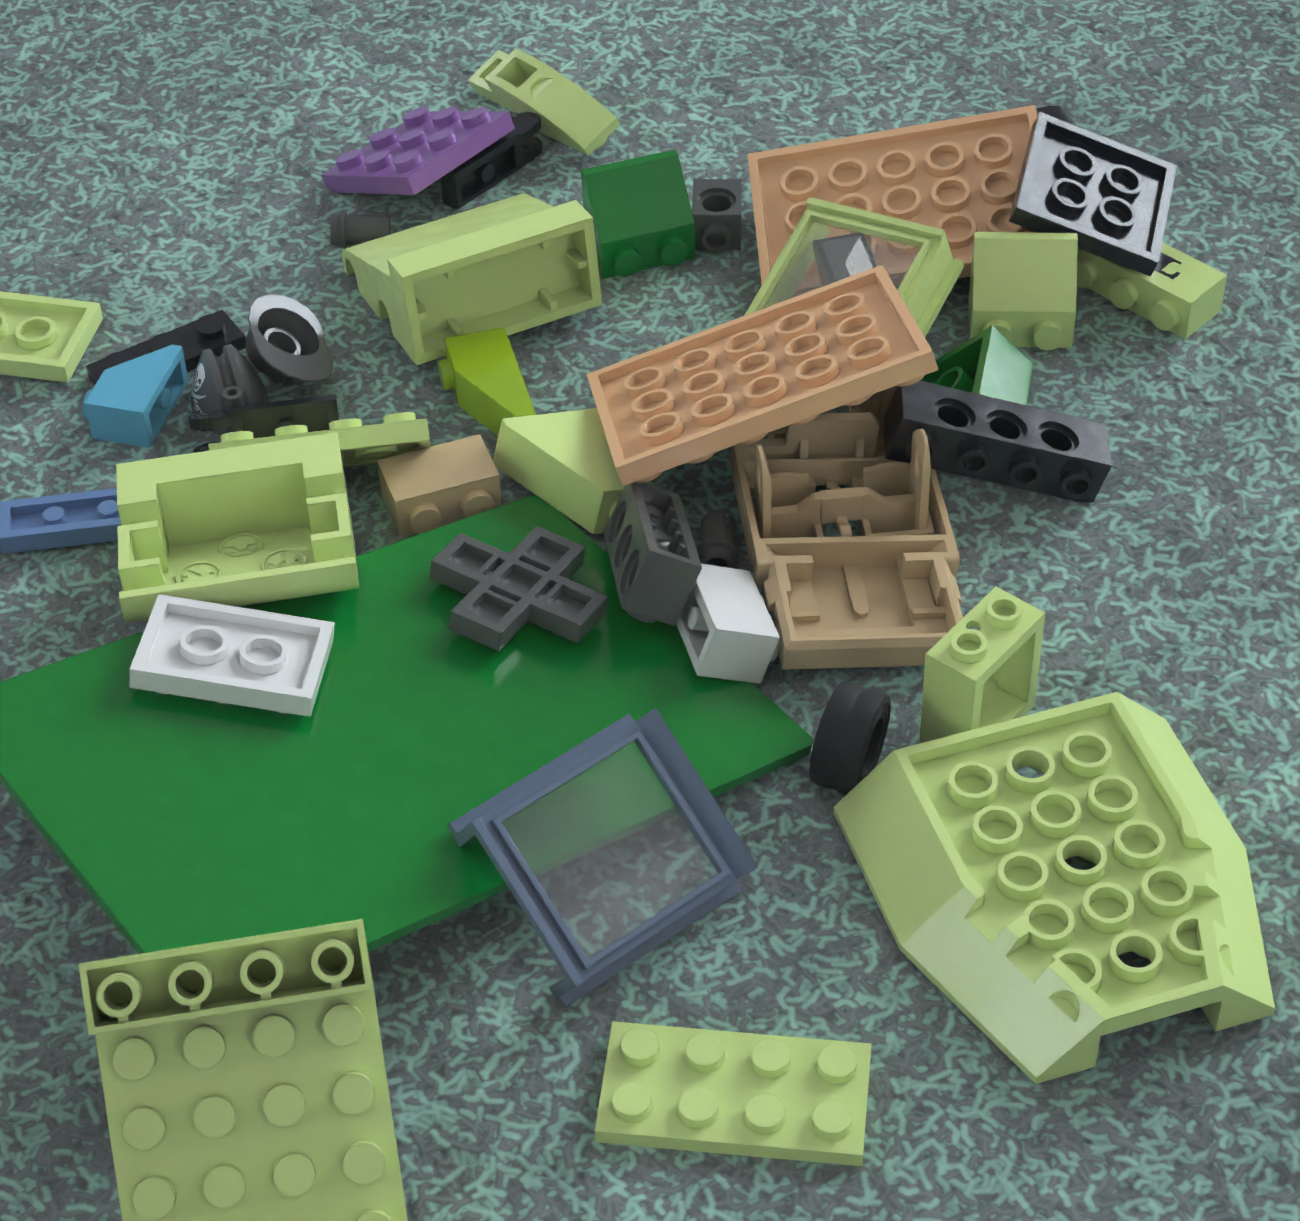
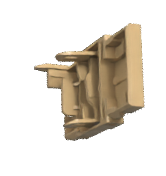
M897 386L872 394L867 401L861 404L848 406L846 413H833L831 409L819 414L815 420L803 425L791 424L769 432L763 439L755 443L731 446L729 463L730 468L733 470V483L751 569L754 571L753 579L757 588L764 589L768 611H773L774 613L773 623L780 636L779 657L782 670L925 666V654L963 618L960 608L962 599L956 581L960 556L937 474L934 469H931L929 444L925 430L917 429L912 434L910 463L886 459L884 416ZM826 485L827 490L815 492L816 486ZM838 485H851V488H841ZM750 494H754V502H752ZM848 521H857L860 536H852L851 526ZM836 523L840 531V537H824L821 524Z

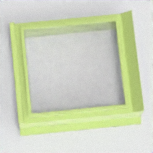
M809 197L806 201V211L745 315L883 265L924 337H926L961 274L964 264L962 260L953 258L944 229Z

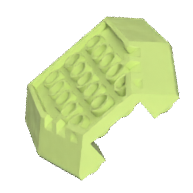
M1118 692L893 750L834 806V816L899 950L1035 1084L1096 1067L1100 1037L1102 1035L1201 1007L1215 1032L1274 1015V1000L1246 848L1167 720ZM1029 766L1037 772L1044 773V775L1037 778H1026L1019 775L1015 770L1020 767ZM1080 856L1086 861L1094 862L1096 866L1088 870H1079L1069 866L1065 860L1070 857ZM1126 952H1134L1139 956L1148 958L1151 964L1141 968L1131 967L1124 964L1118 956Z

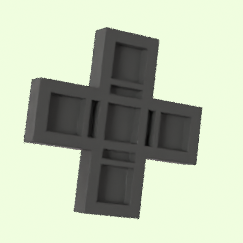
M538 526L510 553L459 533L431 560L430 579L453 588L457 592L466 594L451 610L449 629L497 651H500L527 622L551 631L555 635L579 643L606 613L608 596L569 580L583 565L585 546Z

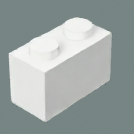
M701 564V572L676 622L697 676L761 684L769 663L777 658L780 650V636L766 608L765 600L760 594L750 571Z

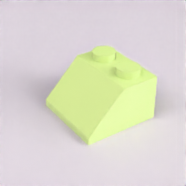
M974 232L968 301L969 339L993 325L1015 347H1038L1042 350L1072 348L1077 298V233Z

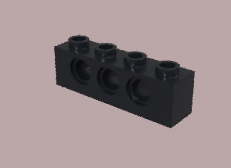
M919 381L909 386H897L884 416L886 459L910 463L912 434L917 429H924L929 444L931 469L1077 502H1094L1112 467L1106 423Z

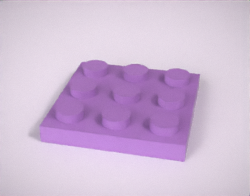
M428 107L417 108L402 117L404 122L396 128L384 129L373 134L369 138L370 144L363 149L352 150L340 155L335 160L337 165L321 176L325 186L334 192L415 195L514 130L515 127L509 111H488L486 107H479L470 111H458L457 107H450L441 111H429Z

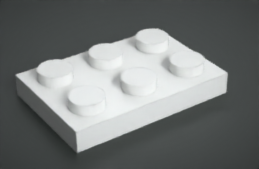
M158 594L129 670V688L311 717L332 647L335 622Z

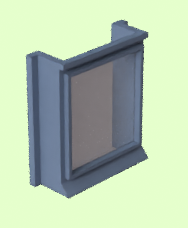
M657 708L635 722L630 714H627L447 825L460 847L476 837L565 976L549 987L554 997L564 1008L741 892L742 889L737 880L758 868Z

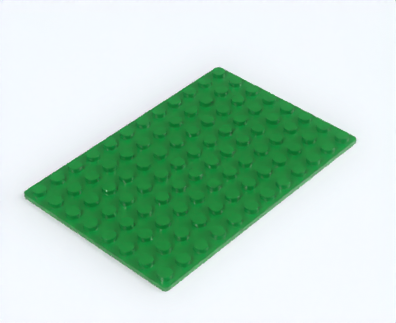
M535 494L356 556L359 589L240 606L242 608L335 622L332 647L311 717L129 688V670L144 631L0 682V783L138 954L363 919L368 952L504 892L509 888L477 837L460 847L447 825L627 714H630L635 722L657 708L713 797L808 755L813 744L812 737L751 682L697 676L676 624L673 626L657 620L654 623H645L633 618L622 609L609 554L562 512ZM538 526L585 546L583 565L569 580L608 596L605 615L579 643L555 635L551 631L527 622L500 651H497L449 629L451 610L466 594L457 592L453 588L430 579L431 560L459 533L510 553ZM633 741L503 821L502 824L537 877L679 813V811Z

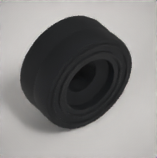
M851 682L839 683L825 707L814 739L809 768V777L813 783L848 794L876 767L890 720V696L880 691L866 689Z

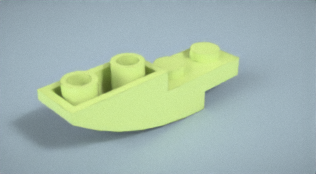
M517 48L510 54L498 50L467 80L474 91L518 114L526 111L537 113L541 118V128L538 132L587 156L606 142L607 137L620 125L616 116L578 85L547 64Z

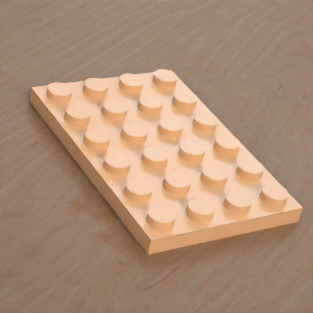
M1036 105L747 154L761 284L764 283L806 211V201L809 197L944 229L953 258L962 260L964 268L958 278L970 277L974 232H1032L1022 226L1009 222L1031 128L1037 117ZM827 225L830 231L828 239L862 234ZM863 234L877 266L883 265L896 289L899 288L920 248ZM816 260L794 297L822 287Z
M883 265L593 371L587 374V378L616 471L622 486L633 482L645 483L659 477L663 471L685 463L696 464L706 461L715 452L736 444L755 443L763 439L767 433L785 426L809 423L815 420L819 414L842 405L854 406L867 401L872 394L888 388L915 384L924 375L937 371L938 367L933 350Z

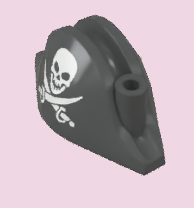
M232 344L224 345L223 353L219 356H215L211 349L202 351L191 389V408L193 414L213 410L230 411V407L268 403V395L258 373L245 356ZM233 428L211 431L221 436L222 434L233 432Z

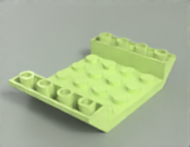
M363 919L78 964L88 1035H95L122 1221H408Z

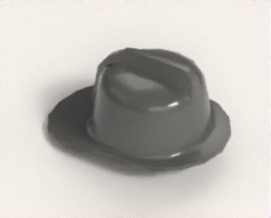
M268 294L255 300L249 308L246 352L256 369L269 376L274 383H283L285 380L292 378L302 382L326 380L333 371V362L320 321L311 310L297 300L283 295Z

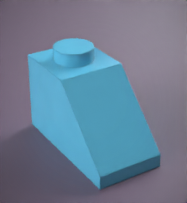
M170 345L103 371L94 388L87 391L83 400V416L89 422L92 439L151 448L189 382L182 346Z

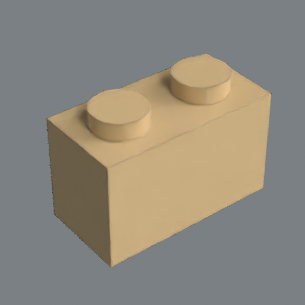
M480 434L377 460L381 496L399 537L414 533L421 534L502 505L500 474Z

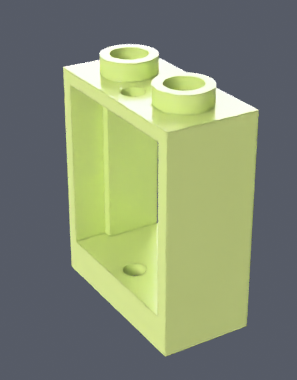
M995 586L925 654L919 743L1025 716L1035 706L1045 612ZM970 627H975V628H977V629H979V630L968 629V628H970Z

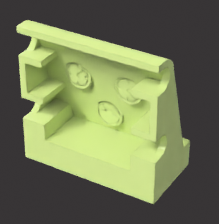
M522 193L342 250L344 271L347 275L355 273L359 293L380 320L390 318L394 338L416 365L446 356L444 338L500 327H505L506 333L509 336L602 305L593 217L577 200L554 207Z
M338 432L116 464L117 508L121 521V526H117L118 571L123 591L119 592V601L126 624L149 620L158 594L240 607L360 588L353 525Z

